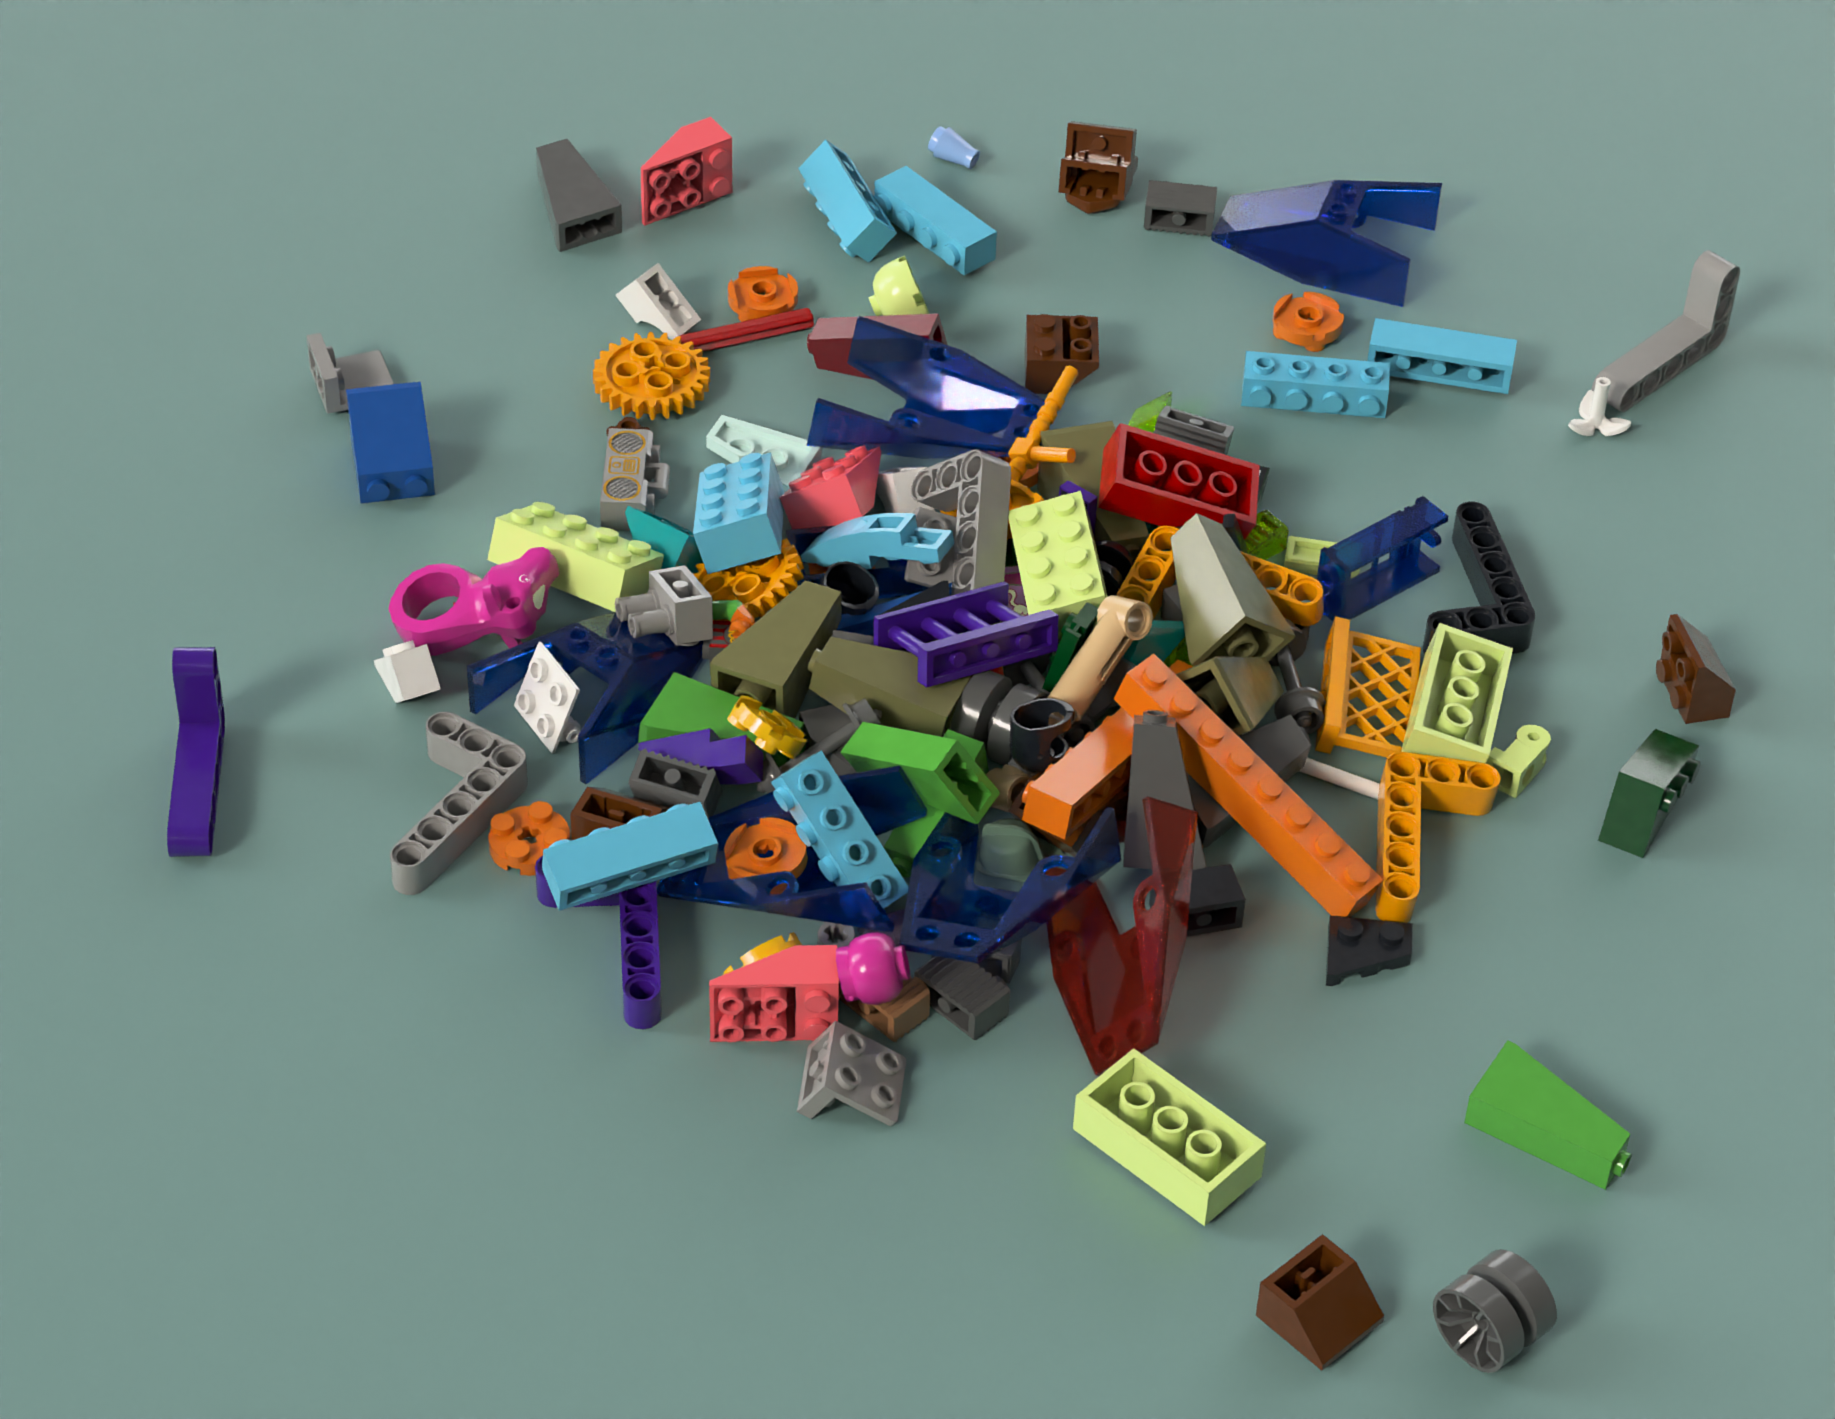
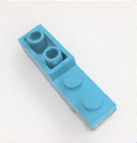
M883 513L862 516L840 523L817 536L803 552L801 558L802 562L817 563L823 567L831 566L837 562L849 561L859 564L865 569H872L881 557L887 560H916L923 564L939 563L954 545L953 531L917 527L916 515L913 513Z

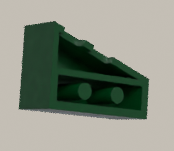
M1654 729L1619 771L1598 841L1643 858L1677 799L1683 796L1687 784H1692L1698 774L1701 762L1695 759L1699 745Z

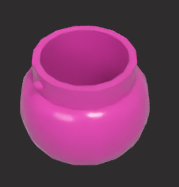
M879 932L866 933L854 938L848 946L836 949L838 977L847 1002L861 1000L862 1003L867 1005H879L889 1002L902 991L903 980L910 979V966L905 947L903 945L896 947L894 940L887 934Z

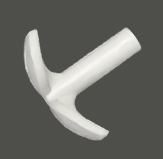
M1597 378L1594 391L1589 390L1583 397L1579 407V414L1585 420L1573 419L1568 424L1569 428L1576 433L1584 436H1593L1595 429H1599L1604 436H1611L1622 433L1631 427V421L1626 419H1607L1605 417L1611 384L1608 378Z

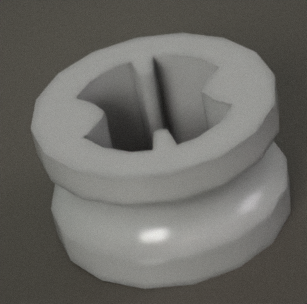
M841 920L825 922L819 927L817 932V945H837V948L848 946L855 938L854 929L850 924Z

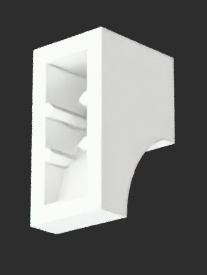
M659 263L655 264L615 295L636 323L640 321L648 322L659 328L663 333H667L670 340L684 334L701 320Z
M897 467L879 471L876 493L883 502L886 513H912L919 507L935 511L933 507L917 502L911 496V486L915 476L927 467Z

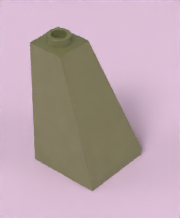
M1113 421L1041 431L1040 447L1073 448L1076 458L1073 463L1039 462L1037 483L1039 493L1046 500L1059 497L1060 486L1069 480L1097 496L1095 542L1099 540L1118 542L1131 553L1135 562L1149 537L1145 521L1098 508L1103 449L1116 430Z
M1196 513L1170 537L1188 657L1191 665L1196 666L1215 657H1266L1269 661L1296 637L1292 628L1221 523Z
M805 580L712 659L710 663L711 686L738 697L744 695L754 698L763 703L761 706L776 710L795 719L809 690L813 673L808 671L810 659L817 648L823 650L830 637H832L833 630H837L842 619L841 591Z
M830 637L823 650L817 648L808 665V671L813 672L809 689L845 714L847 713L842 706L844 703L852 705L865 698L872 710L878 709L882 711V718L879 721L883 726L944 737L947 729L950 730L958 700L967 683L973 677V675L926 688L918 682V657L912 653L836 637Z
M1215 657L1176 674L1237 736L1254 729L1284 692L1266 657Z

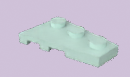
M725 415L720 416L706 436V448L731 463L739 462L742 457L751 453L763 455L771 452L785 492L790 489V482L801 478L800 474L813 468L812 464L819 461L822 456V444Z

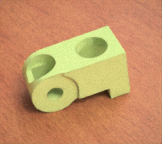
M1537 725L1522 726L1516 733L1515 741L1505 751L1496 747L1490 751L1485 764L1493 766L1500 773L1501 780L1498 790L1517 798L1540 772L1546 763V750L1551 741L1547 730Z

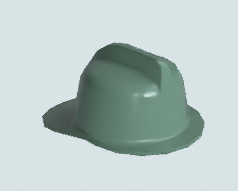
M1013 818L1000 819L985 824L982 829L981 838L974 842L969 851L971 865L981 874L1027 884L1043 885L1052 883L1059 879L1066 869V858L1061 849L1042 838L1035 837L1031 828L1026 823Z

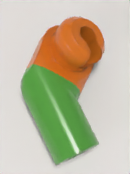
M712 601L713 620L728 619L731 622L729 630H736L732 634L734 638H738L755 623V618L741 601Z

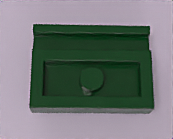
M1087 602L1078 614L1072 612L1068 616L1061 631L1063 636L1058 643V649L1053 652L1050 658L1052 664L1042 687L1044 690L1051 693L1092 632L1097 621L1098 607Z

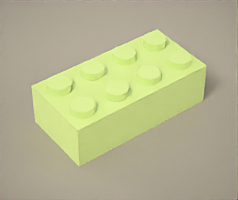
M1081 491L1009 510L1008 515L1028 615L1048 609L1058 614V642L1061 641L1063 636L1061 631L1064 623L1072 612L1078 614L1087 602L1099 608L1101 602L1108 597L1091 522Z
M534 502L525 508L514 509L510 513L496 517L487 560L499 565L519 559L531 548L544 547L556 558L560 571L558 577L551 584L552 587L616 612V598L648 592L649 571L661 569L664 554L652 550L651 545L638 540L629 541L619 537V533L613 529L594 527L587 524V520L581 516L564 515L555 511V507L551 504Z
M1439 623L1424 655L1401 752L1486 763L1491 751L1513 648Z
M1134 1048L1076 1095L1073 1129L1204 1226L1262 1177L1266 1143Z

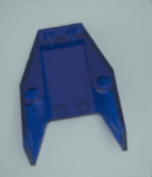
M1330 180L1230 196L1212 233L1211 241L1301 284L1403 307L1411 259L1355 233L1351 228L1362 226L1366 222L1367 217L1371 216L1435 231L1443 183Z
M858 316L847 363L906 400L904 408L895 410L889 421L818 398L806 446L848 451L863 445L866 446L867 450L880 446L881 454L919 459L953 458L976 449L994 457H1009L1008 452L1016 438L1027 437L1029 427L1033 420L1037 419V413L1041 406H1044L1045 399L961 349Z
M616 612L578 621L467 665L470 712L476 715L525 677L538 642L543 643L556 661L562 664L561 667L568 675L580 666L609 684L578 735L580 781L587 784L638 743L640 723L673 673L676 672L692 679L703 661V641H699L698 644L693 646L675 645L665 633L633 638L629 631L628 621L621 622Z
M901 766L838 776L876 836L920 819L927 814L928 809ZM773 792L709 817L708 821L718 842L715 863L661 879L657 887L658 895L665 898L893 933L895 927L866 882L837 886L834 881H829L818 866L820 858L812 846L808 847L806 845L807 865L797 879L788 871L736 879L729 878L724 847L728 837L736 828L745 823L747 828L760 824L759 819L767 817L784 819L794 825H798L790 811L786 812L779 806ZM768 850L765 854L757 855L760 858H768L773 856V851ZM781 883H788L786 889L781 894H770L775 886Z
M1105 808L1075 857L1053 855L1040 860L1019 892L979 886L974 883L980 841L978 824L945 812L913 859L899 944L904 946L905 951L980 963L1034 932L1122 860L1114 808ZM1053 867L1067 869L1066 872L1058 876H1048L1045 874L1048 869Z

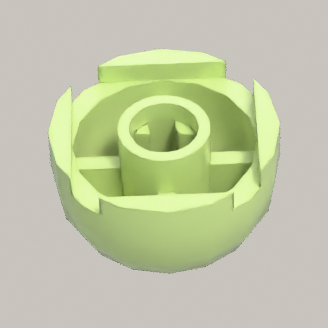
M905 255L885 264L875 274L873 280L875 295L868 298L876 316L929 314L920 288L911 274L913 272Z

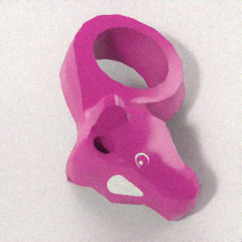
M544 547L531 548L519 559L491 567L483 579L456 565L446 563L427 565L412 572L397 586L388 609L392 622L403 642L413 640L415 647L427 644L430 656L451 652L491 633L500 635L508 648L515 653L523 650L521 639L534 634L536 622L546 612L549 588L560 574L556 558ZM444 597H458L454 606L446 613L434 619L417 620L421 611L430 603Z

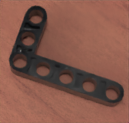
M1464 502L1456 510L1452 542L1480 606L1441 610L1430 614L1426 623L1423 653H1426L1439 623L1513 648L1512 654L1524 652L1531 643L1535 611L1489 509L1479 502Z

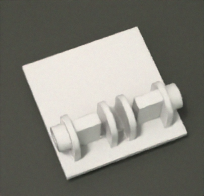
M538 642L521 688L516 696L514 707L551 753H555L559 742L568 741L569 743H574L581 736L580 724L570 716L580 689L543 643Z

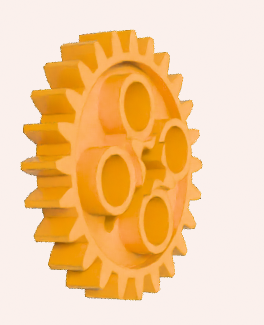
M649 332L647 338L643 339L638 333H635L634 340L632 341L621 337L620 346L609 343V351L601 350L600 359H595L593 384H595V393L600 394V401L602 403L609 402L610 410L622 407L623 416L633 411L635 412L636 419H640L643 414H649L650 419L655 420L656 414L662 413L666 419H669L670 411L674 410L682 415L683 406L694 409L695 400L703 401L704 392H709L710 367H708V357H703L702 349L693 350L692 341L682 345L681 336L668 340L667 333H663L660 338H655L653 332Z
M786 538L782 540L781 554L707 574L704 563H699L696 565L699 573H693L710 593L712 601L739 600L754 618L758 616L761 618L767 611L788 596L789 592L794 591L799 586L796 581L804 578L801 572L804 569V565L795 546L791 545ZM721 619V620H716V621H729V620H728V619Z

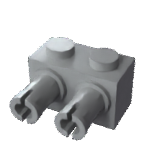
M686 565L649 571V590L647 593L615 599L616 615L621 622L628 621L629 631L633 638L665 633L675 645L693 646L698 644L699 641L713 639L712 596Z

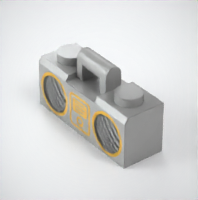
M609 428L600 498L601 527L619 531H630L625 515L627 506L655 514V498L663 499L667 497L670 466L666 463H660V445H654L652 431L646 429Z

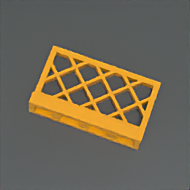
M1335 616L1324 646L1320 692L1323 693L1326 704L1323 709L1324 723L1317 730L1315 751L1331 754L1334 745L1387 758L1390 754L1401 752L1402 747L1390 744L1384 737L1394 734L1402 743L1404 741L1419 680L1421 647L1349 630V619ZM1353 645L1366 648L1372 655L1362 658L1353 648ZM1391 656L1408 658L1410 662L1400 667ZM1380 662L1389 673L1380 676L1370 665ZM1360 670L1370 681L1361 685L1351 674ZM1398 680L1407 691L1398 694L1388 683ZM1378 688L1387 700L1378 703L1369 692ZM1358 697L1368 708L1358 712L1349 701ZM1395 706L1405 718L1396 721L1386 710ZM1376 715L1385 727L1376 730L1366 719ZM1356 724L1365 736L1359 737L1347 734L1346 728Z

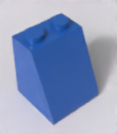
M421 381L346 389L351 446L360 503L435 495L433 464Z

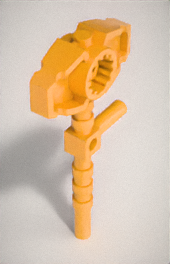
M1072 366L1065 367L1052 392H1049L1044 406H1041L1037 413V419L1033 420L1029 427L1027 437H1017L1008 452L1011 458L1009 463L1011 466L1009 510L1044 501L1042 496L1019 483L1027 469H1035L1038 462L1073 463L1075 461L1076 453L1073 448L1039 446L1041 431L1050 430L1049 426L1054 423L1057 412L1064 405L1065 397L1079 374L1078 370ZM957 509L950 512L940 510L943 514L957 517ZM1008 519L1007 540L1012 538V533H1011V529H1010L1009 519Z

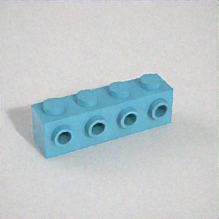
M825 139L798 168L805 179L803 185L810 194L816 197V207L828 217V227L842 240L839 243L840 247L849 256L854 258L858 255L867 262H870L897 232L849 155Z
M904 166L875 181L874 197L887 218L961 274L966 275L995 260L997 231L909 167Z
M1375 318L1367 361L1390 363L1389 376L1508 394L1517 340Z
M1246 351L1241 406L1385 418L1389 395L1390 363Z
M822 750L809 756L771 781L775 788L773 791L775 800L784 811H790L798 824L795 827L798 836L805 845L813 847L820 858L818 866L821 872L829 881L836 883L842 893L840 900L851 916H857L859 921L870 918L911 891Z
M701 802L690 805L677 804L661 814L651 817L646 815L638 816L627 824L611 829L608 827L598 828L588 836L572 841L569 839L556 841L548 848L543 849L542 870L560 911L715 863L718 842Z

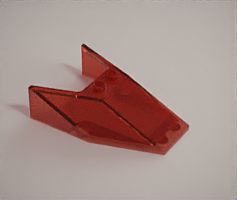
M1149 796L1142 801L1153 875L1143 880L1135 891L1133 910L1136 926L1120 935L1093 877L1046 863L1039 866L1053 978L1096 1076L1103 1074L1133 1048L1142 1054L1159 1043L1186 943L1198 812ZM1154 888L1156 899L1154 905L1147 911L1145 899L1148 892Z

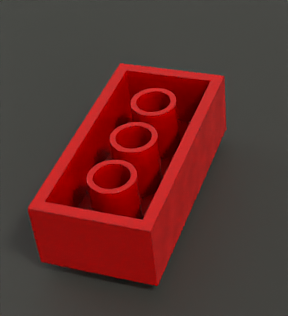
M1120 423L1103 449L1098 508L1158 526L1167 525L1172 527L1183 526L1196 513L1221 524L1223 523L1224 515L1235 514L1245 540L1256 525L1260 465Z

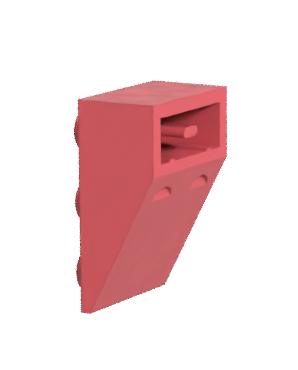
M711 116L681 127L641 167L642 224L644 226L733 193L732 137Z
M865 445L859 446L846 452V457L834 461L832 456L819 460L812 464L813 468L801 473V478L789 483L790 489L779 498L796 539L836 526L845 521L862 517L874 507L882 452L880 446L867 450Z
M837 945L792 946L710 980V1042L814 1041L834 1021L838 1022L839 977L836 965Z

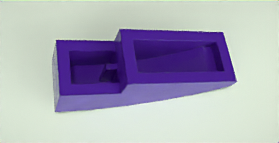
M711 728L638 743L639 751L646 748L648 753L654 751L655 755L661 753L663 757L669 755L670 759L676 757L678 762L684 759L686 764L689 762L693 766L699 764L700 768L706 766L708 771L714 768L720 785H740L763 781L764 753L747 735L721 740Z

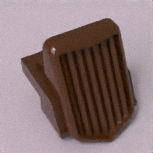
M1075 121L1068 123L1065 157L1061 159L1058 191L1059 193H1065L1068 203L1087 214L1113 209L1121 201L1125 200L1138 167V157L1135 156L1137 129Z

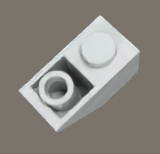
M411 640L383 649L384 657L374 660L375 667L395 703L441 689L427 644L415 647L414 641Z

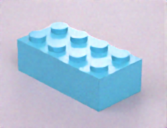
M771 452L763 455L751 453L742 457L739 462L728 465L724 463L713 464L707 467L704 472H700L693 536L707 574L781 554L784 508L779 497L785 491Z

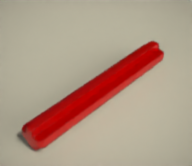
M801 308L679 336H681L682 345L692 341L693 350L702 349V352L810 329L814 326V318L810 308Z

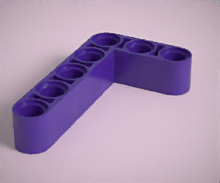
M174 647L172 673L179 716V731L167 826L169 857L211 856L225 736V712L217 652L215 647Z
M541 856L535 865L537 898L541 904L547 907L558 908L542 870L543 856ZM656 881L573 906L620 905L623 1015L625 1022L629 1026L642 1030L657 1025L662 1015Z

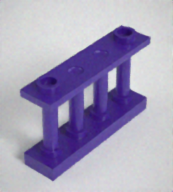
M1004 581L874 616V645L894 650L904 648L918 657V682L927 688L1057 651L1059 615L1050 609L1027 616L1020 615L1008 607L1009 584Z

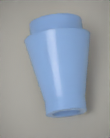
M938 127L928 144V150L933 152L934 157L963 165L969 169L975 166L980 156V151L973 148L951 127Z

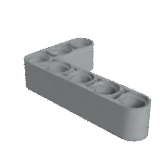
M1710 250L1703 252L1696 260L1692 269L1683 314L1605 367L1595 378L1591 390L1594 391L1597 378H1608L1611 384L1607 403L1617 410L1625 412L1716 349L1725 338L1740 276V268Z
M977 449L921 470L915 476L911 486V496L915 501L943 512L957 509L951 596L1004 582L1011 466L1008 462Z
M451 712L435 713L426 721L428 756L434 763L464 778L391 849L392 883L395 890L405 895H415L427 889L490 826L492 817L503 813L526 790L528 785L526 753L522 747Z

